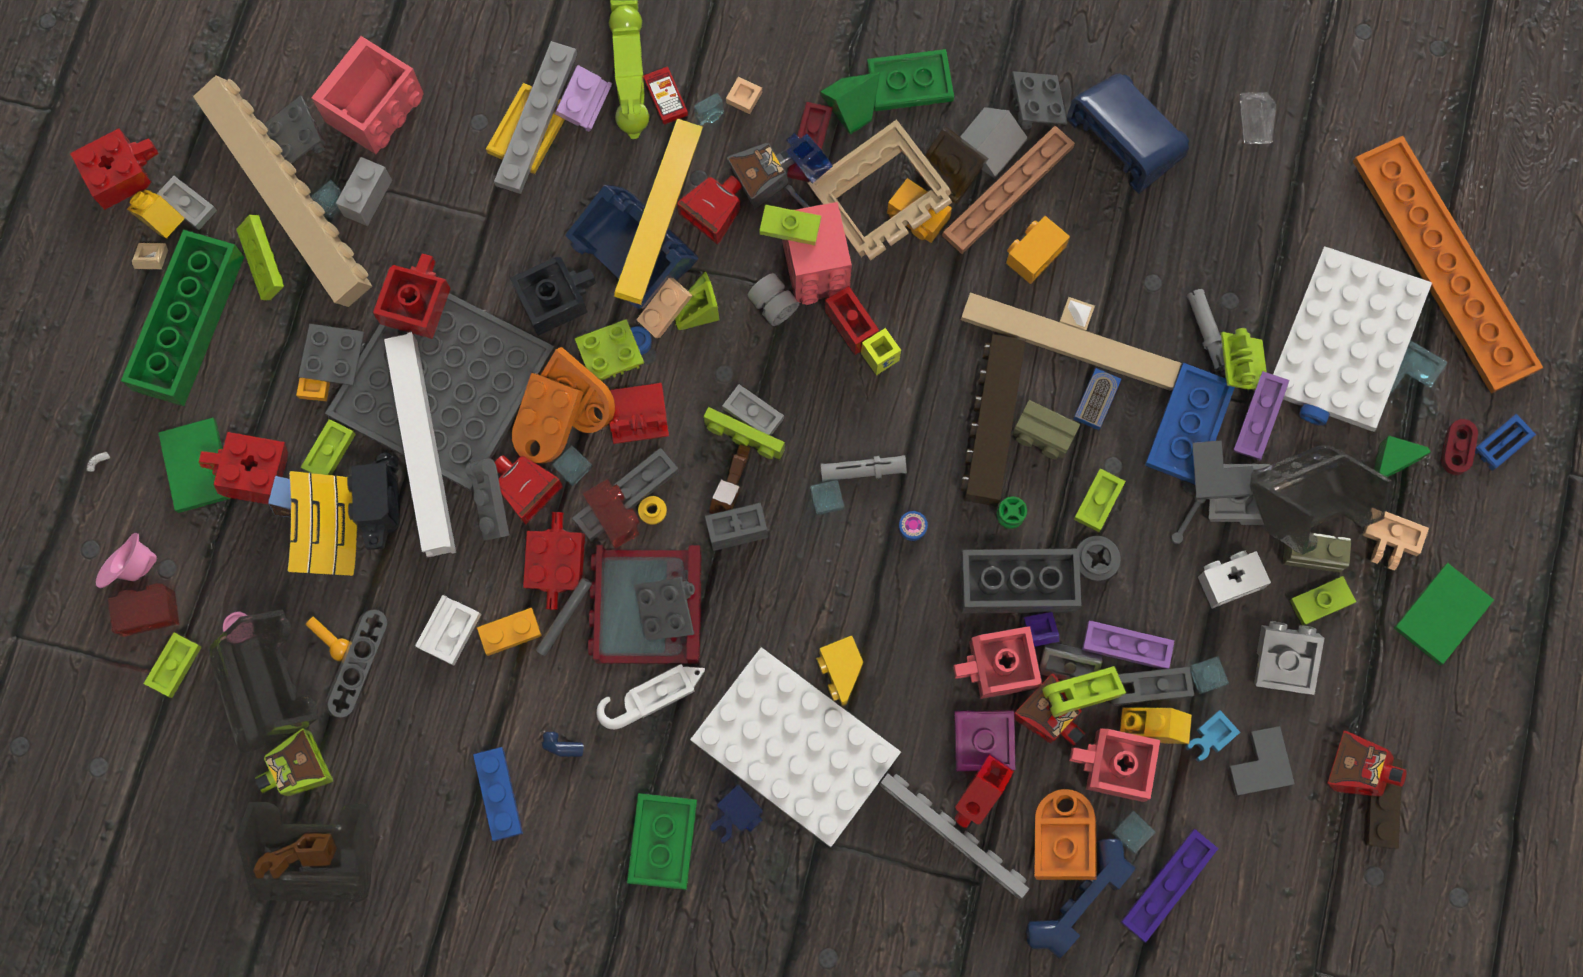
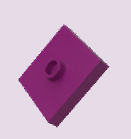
M1013 710L954 711L956 771H978L989 755L1011 770H1015Z

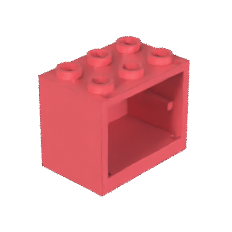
M360 36L311 98L327 124L369 151L377 154L381 148L387 146L393 132L404 124L407 114L411 109L420 104L424 93L413 68Z
M838 202L795 210L821 216L816 245L782 239L793 294L798 302H802L804 305L816 303L818 299L831 297L844 288L850 287L852 264Z

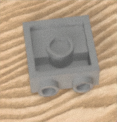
M1223 464L1224 468L1253 466L1255 496L1210 499L1209 520L1211 522H1240L1241 525H1270L1271 518H1276L1277 514L1276 501H1271L1272 490L1278 489L1277 473H1273L1270 464Z
M1270 621L1269 626L1261 625L1257 648L1259 657L1254 680L1255 686L1314 695L1324 637L1316 633V628L1299 625L1298 630L1287 629V624Z

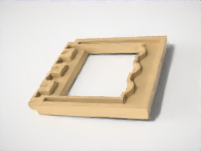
M897 120L808 183L822 204L838 202L845 236L861 257L867 255L870 261L886 250L882 242L887 240L890 246H892L909 234L905 228L906 225L909 224L914 230L932 217L928 212L930 208L937 214L952 203L949 198L951 194L950 188ZM903 152L931 190L864 237L836 198Z

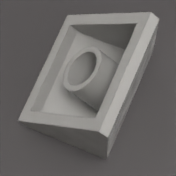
M985 107L960 136L989 158L982 170L994 179L1027 141V136L1009 110Z

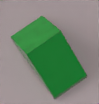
M1388 436L1380 443L1371 481L1373 484H1376L1422 460L1431 451L1426 446Z

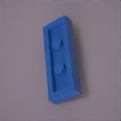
M500 747L473 754L492 841L495 842L523 834L504 748Z

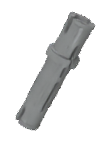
M1203 289L1193 291L1195 295L1190 292L1187 295V299L1191 304L1204 338V349L1208 350L1215 371L1225 370L1221 335L1204 294L1205 292Z
M905 455L888 458L874 456V459L821 464L822 482L875 476L877 479L882 478V475L907 473Z

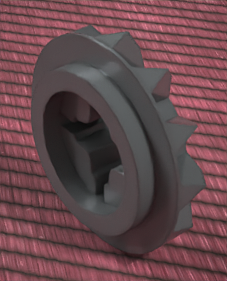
M1102 536L1088 537L1077 547L1079 549L1080 572L1084 578L1097 582L1108 580L1117 572L1121 561L1120 552L1117 546L1108 538ZM1101 550H1104L1101 558L1104 564L1098 563L1091 568L1093 559L1089 554L1096 555Z

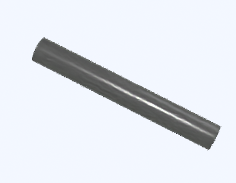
M581 579L536 649L538 653L546 656L592 585L589 580Z

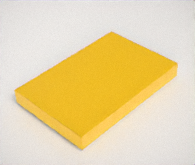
M523 83L486 148L488 154L503 160L532 86ZM554 113L530 173H536L565 119Z

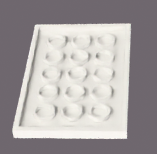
M1324 246L1273 374L1290 380L1283 400L1300 406L1304 404L1317 406L1329 412L1331 417L1375 432L1432 282Z
M762 647L690 739L830 848L901 753V751Z

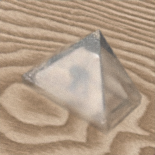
M1268 92L1240 93L1244 144L1271 143L1276 103Z

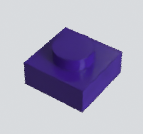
M1052 612L1024 617L1025 627L1030 626L1034 647L1059 642V633Z

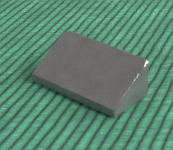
M1059 643L1045 644L1039 672L1045 676H1050L1053 673L1058 679L1062 680L1071 679L1099 671L1102 665V655Z

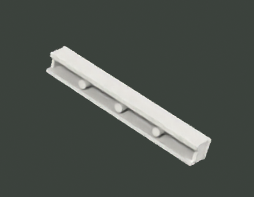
M409 332L406 335L384 339L421 549L422 552H426L427 557H432L450 552L456 553L418 342L413 333Z

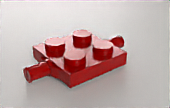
M552 512L551 529L527 531L523 588L540 589L547 592L545 609L558 610V593L575 590L583 578L585 534L563 530L564 513Z

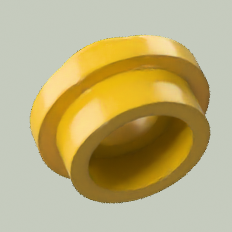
M649 496L639 504L638 513L643 522L654 525L664 520L667 508L662 499L656 496ZM654 505L658 508L654 514L647 512L649 506Z

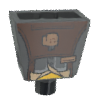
M769 143L727 157L731 170L742 184V189L754 209L758 208L788 184L787 174L784 169L797 162L790 148L776 155Z

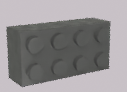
M1079 549L962 550L960 556L962 613L1077 612L1082 606Z

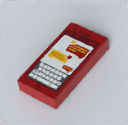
M668 67L643 76L663 125L688 116V111Z

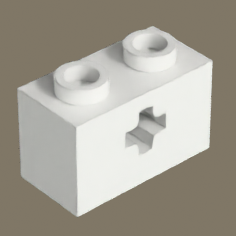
M1246 550L1232 555L1230 557L1231 561L1221 565L1220 561H1215L1204 566L1205 571L1198 576V579L1211 608L1262 590L1271 583L1257 551L1247 554ZM1228 575H1237L1238 580H1229Z

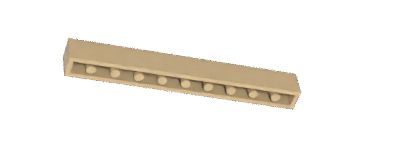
M218 76L213 77L193 96L334 303L349 307L372 287L367 279V271L355 262L352 257L354 253L351 248L339 239V231L332 223L326 220L324 209L312 200L309 195L311 191L308 186L296 177L294 166L282 157L281 147L269 138L267 127L260 120L256 119L253 114V107L246 100L242 99L239 94L240 88L231 79L225 80Z

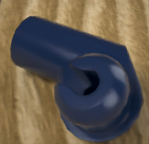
M545 732L543 734V742L541 744L544 750L560 757L583 756V742H558L559 735L557 732Z

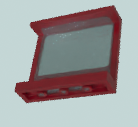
M597 545L596 554L591 556V569L596 571V582H591L592 585L590 586V597L595 599V610H590L589 625L594 627V638H589L588 642L589 656H593L596 664H700L702 561L700 545H689V550H605L603 545ZM682 577V581L692 583L695 587V592L687 599L694 634L646 641L634 584Z

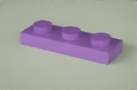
M1262 371L1233 452L1261 461L1290 380Z
M1089 620L1082 650L1165 670L1170 667L1174 640Z

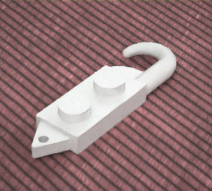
M680 664L629 690L625 696L627 712L614 719H610L605 715L604 708L610 702V697H606L597 706V719L604 727L615 730L642 717L644 718L695 692L694 687L705 672V668L683 667ZM700 671V674L695 675V672Z

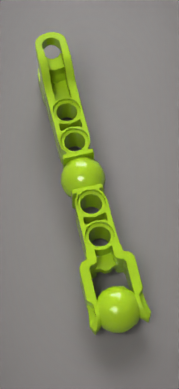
M610 0L612 13L609 18V27L613 33L615 80L620 103L616 111L615 120L618 127L627 133L631 139H637L649 122V112L644 105L645 92L640 41L642 18L638 12V0Z

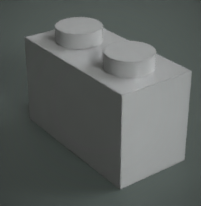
M360 157L336 202L344 217L366 226L369 225L392 182L386 168Z

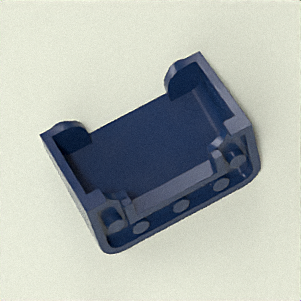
M1116 73L1083 91L1071 101L1066 117L1067 121L1074 128L1084 124L1083 129L1085 131H1088L1090 128L1123 161L1125 164L1123 171L1125 173L1131 171L1134 180L1130 183V186L1138 194L1183 159L1189 150V139L1186 134L1178 131L1134 86L1131 78L1125 74Z
M604 185L565 236L572 241L570 245L580 254L585 252L593 254L620 279L646 206L628 190L622 187ZM669 228L642 304L628 301L637 309H645L668 278H674L676 281L679 280L698 260V256Z

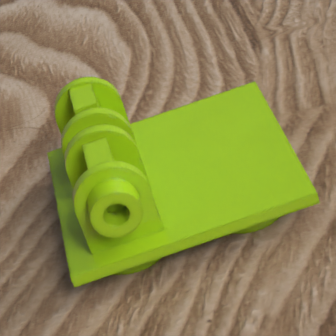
M627 319L575 338L586 368L601 381L610 378L612 375L615 378L617 373L623 375L625 370L639 369V365L644 364Z
M1246 328L1236 329L1235 334L1221 332L1227 386L1255 391L1262 371L1267 372L1263 341L1251 338Z

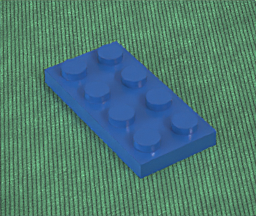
M1183 363L1145 466L1196 485L1193 443L1216 441L1235 387L1227 386L1226 378Z

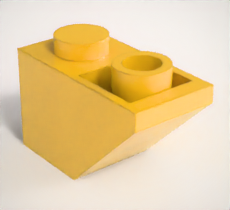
M148 190L136 193L129 202L131 205L127 208L135 217L158 235L165 238L185 219L160 195Z
M852 636L820 648L819 654L821 657L816 658L822 674L828 673L831 684L827 686L833 701L839 700L841 706L847 704L863 665V660Z
M1123 708L1120 732L1160 740V743L1189 744L1192 715L1173 708Z

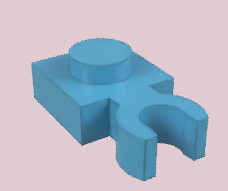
M1219 710L1197 729V732L1202 737L1189 741L1185 748L1189 750L1194 745H1198L1202 750L1201 755L1196 758L1197 762L1207 758L1210 747L1216 753L1219 752L1240 731Z

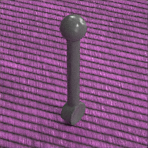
M788 184L784 187L785 192L792 196L803 208L810 207L795 192L791 185Z
M1195 495V503L1178 532L1171 536L1172 543L1180 544L1183 541L1184 531L1199 505L1204 503L1205 500H1197Z

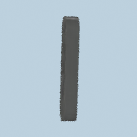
M379 610L364 612L357 622L325 702L327 712L334 717H345L354 709L387 626V618ZM376 615V621L380 625L379 627L372 628L370 636H375L374 641L368 637H360V632H368L370 625L366 623V619L373 618ZM360 641L366 642L370 649L369 654L364 658L357 657L354 652L355 645ZM347 669H355L358 673V681L354 685H347L343 680V674ZM338 686L347 690H353L352 696L349 693H346L343 702L347 704L346 708L336 712V706L332 704L333 700H339L343 691H337Z

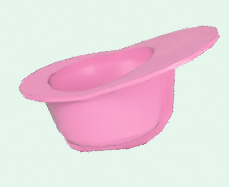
M134 533L103 564L96 578V586L99 588L106 587L116 578L136 581L148 573L156 562L157 556L148 547L140 543L139 534Z

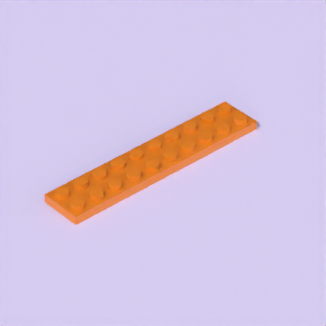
M1403 136L1398 137L1355 157L1353 160L1354 165L1422 279L1432 282L1430 287L1431 294L1490 393H1494L1540 371L1543 368L1541 362Z

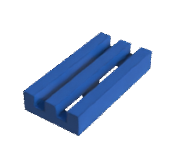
M1515 414L1476 447L1475 453H1479L1482 456L1480 459L1484 463L1487 461L1490 465L1489 468L1493 471L1536 434ZM1516 423L1519 426L1489 452L1485 449L1487 445L1512 424ZM1523 431L1526 434L1525 437L1497 460L1494 459L1493 455Z

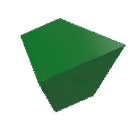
M880 72L842 78L820 92L828 106L833 107V113L849 134L872 121Z

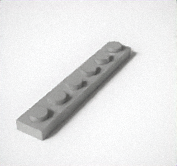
M550 42L494 180L495 186L519 194L522 193L577 56L575 48Z
M887 774L881 781L880 786L1015 897L1021 899L1027 893L1029 888L1024 884L1027 880L1014 869L1009 872L1000 864L1003 860L991 850L985 853L977 846L979 841L969 832L965 831L962 834L953 827L956 822L946 813L941 812L940 815L930 808L932 802L921 793L915 796L907 789L909 784L897 774L894 777Z

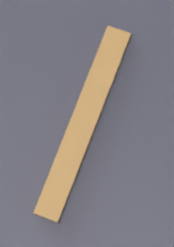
M970 293L961 317L962 321L1012 338L1024 339L1027 343L1170 391L1174 388L1181 366L1180 362Z

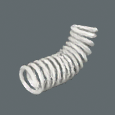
M103 452L92 457L91 461H89L90 463H88L89 465H87V471H94L95 465L98 462L110 459L109 454Z

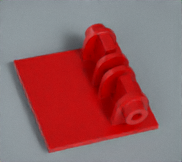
M662 383L610 390L615 403L614 416L610 421L613 444L669 436Z

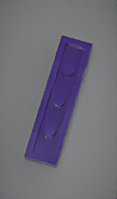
M1193 829L1120 923L1141 941L1146 942L1219 848L1197 830Z

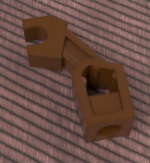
M741 444L738 447L737 455L733 457L727 481H720L712 497L709 513L715 514L734 508L741 488L737 485L746 467L750 447Z
M305 833L294 844L272 853H265L258 859L253 871L257 878H264V874L268 870L273 878H279L289 867V864L297 860L300 861L303 867L330 865L337 847L331 834Z

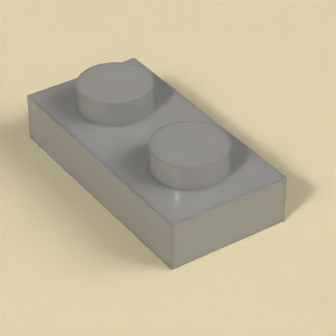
M175 176L157 193L198 230L217 211L212 204Z
M740 384L722 405L723 410L742 423L770 436L784 419L783 414Z

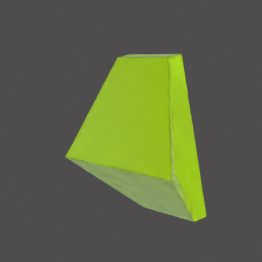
M705 271L688 290L692 298L675 318L678 330L719 320L717 302L711 281Z

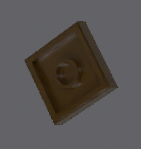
M948 127L942 128L924 155L950 188L951 194L949 198L955 204L960 202L989 159ZM915 169L914 172L921 177V175Z

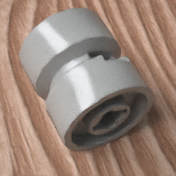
M774 273L759 280L748 293V298L756 308L764 309L762 315L772 326L784 322L799 306L798 300L792 293L784 291L785 285Z

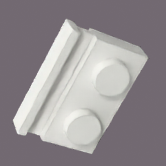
M442 595L415 646L454 666L481 614Z

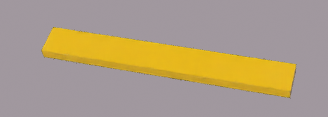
M677 119L618 281L614 297L642 304L703 129L702 126Z

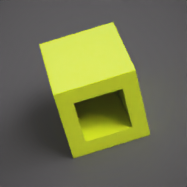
M885 328L862 342L861 354L874 373L878 375L899 362L901 349Z

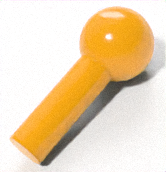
M313 616L305 625L330 647L329 652L334 660L342 661L349 641L342 638L337 639Z

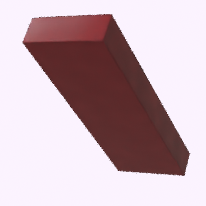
M806 102L793 150L797 162L789 166L788 178L810 182L815 178L833 107Z

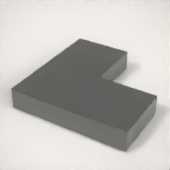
M1222 441L1193 443L1197 500L1255 496L1253 466L1224 468Z
M1280 726L1250 732L1256 761L1228 767L1235 796L1294 785Z

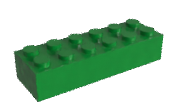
M183 230L121 379V382L132 391L185 406L244 260L243 254L235 244Z

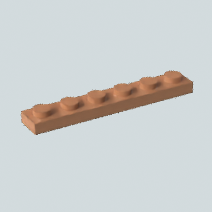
M1054 126L943 232L942 237L963 254L1071 151L1075 143L1059 128Z

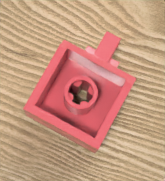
M1030 626L972 637L969 642L972 655L967 656V663L957 664L953 667L955 679L971 677L972 683H978L981 699L1038 689L1042 684ZM1002 657H1005L1007 662L1011 661L1012 664H1010L1008 669H1005L1004 665L999 664Z
M1100 728L1096 732L1094 745L1089 744L1087 750L1072 748L1069 761L1084 764V771L1089 772L1086 790L1145 802L1151 799L1160 740ZM1124 759V764L1129 766L1124 771H1121V767L1117 765V762Z

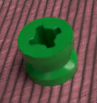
M1007 497L1001 502L997 510L998 522L1004 528L1016 529L1021 526L1027 515V506L1018 497Z

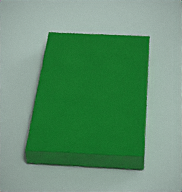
M946 49L867 59L869 74L880 72L874 105L875 111L954 101Z
M214 418L158 433L174 509L177 513L231 499L217 493L214 487L216 475H213V470L202 468L199 464L201 451L218 453V449H222L217 422Z
M1446 563L1395 625L1394 629L1438 665H1442L1494 599L1453 566Z
M638 793L628 884L687 890L697 808L696 799Z

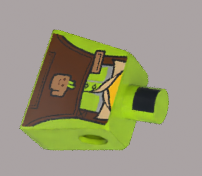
M304 728L265 755L264 760L269 771L255 777L257 786L262 793L277 786L280 794L285 796L295 795L333 782L312 733Z

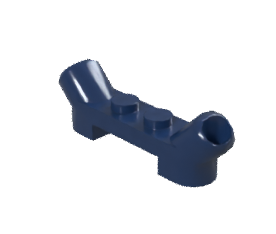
M1119 839L1098 841L1096 848L1099 871L1096 874V880H1083L1078 887L1081 893L1075 900L1070 897L1061 906L1059 911L1062 915L1058 920L1033 921L1027 925V943L1032 949H1049L1058 959L1061 958L1080 937L1071 927L1104 887L1108 885L1114 891L1122 887L1136 869L1135 866L1124 858L1122 841Z

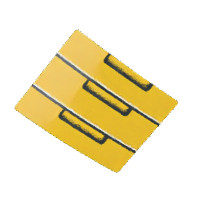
M290 471L291 535L288 572L354 575L357 525L353 520H350L348 505L352 503V492H349L347 484L348 477Z

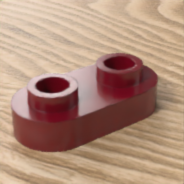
M1456 420L1448 427L1441 464L1444 470L1452 475L1465 473L1473 464L1478 429L1470 420ZM1457 432H1461L1464 439L1458 438ZM1452 458H1456L1458 460V466L1452 463Z

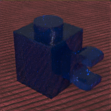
M795 133L787 139L791 147L786 152L812 184L833 167L820 147L807 133L801 139Z
M738 784L717 804V807L723 812L724 816L720 820L715 821L711 825L710 830L714 832L720 826L725 827L726 835L722 837L721 842L726 843L732 837L733 824L741 833L746 829L752 832L763 821L760 817L763 814V810Z

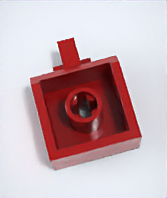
M120 128L70 153L92 197L104 210L148 188L151 181L143 166L147 164L148 160L159 154L149 138L139 143H130Z
M421 254L417 266H412L411 269L392 265L389 268L373 311L374 316L381 325L433 339L451 290L446 279L436 277V273L433 272L436 263L433 256Z
M227 432L223 449H218V453L201 451L199 464L202 468L213 470V475H216L214 487L218 494L228 498L268 504L275 476L283 477L289 453L285 442Z

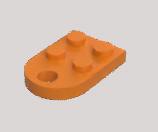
M564 348L556 349L541 375L584 392L572 425L574 428L585 433L601 430L610 423L614 416L615 403L611 391ZM594 407L599 408L602 412V420L595 416Z
M531 373L512 429V442L519 456H525L532 462L541 464L551 462L559 457L566 446L584 392L542 375ZM534 441H537L540 445V451L536 456H533L530 451L531 444Z
M1068 789L1054 791L1048 794L1037 807L1035 814L1036 880H1096V816L1090 801L1077 791ZM1063 799H1070L1074 802L1073 808L1068 812L1058 810V804Z

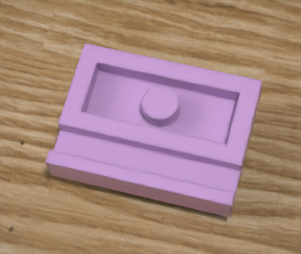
M577 65L554 114L577 126H582L589 132L594 125L612 83H607L598 75Z

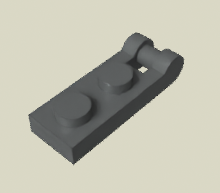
M490 458L468 463L465 472L472 479L474 500L477 504L480 520L479 526L483 540L510 536L495 462Z
M1190 667L1118 674L1122 685L1131 683L1133 693L1124 694L1122 697L1112 699L1111 704L1112 706L1193 697L1194 691Z

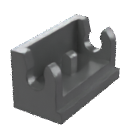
M761 503L705 516L713 551L768 538Z

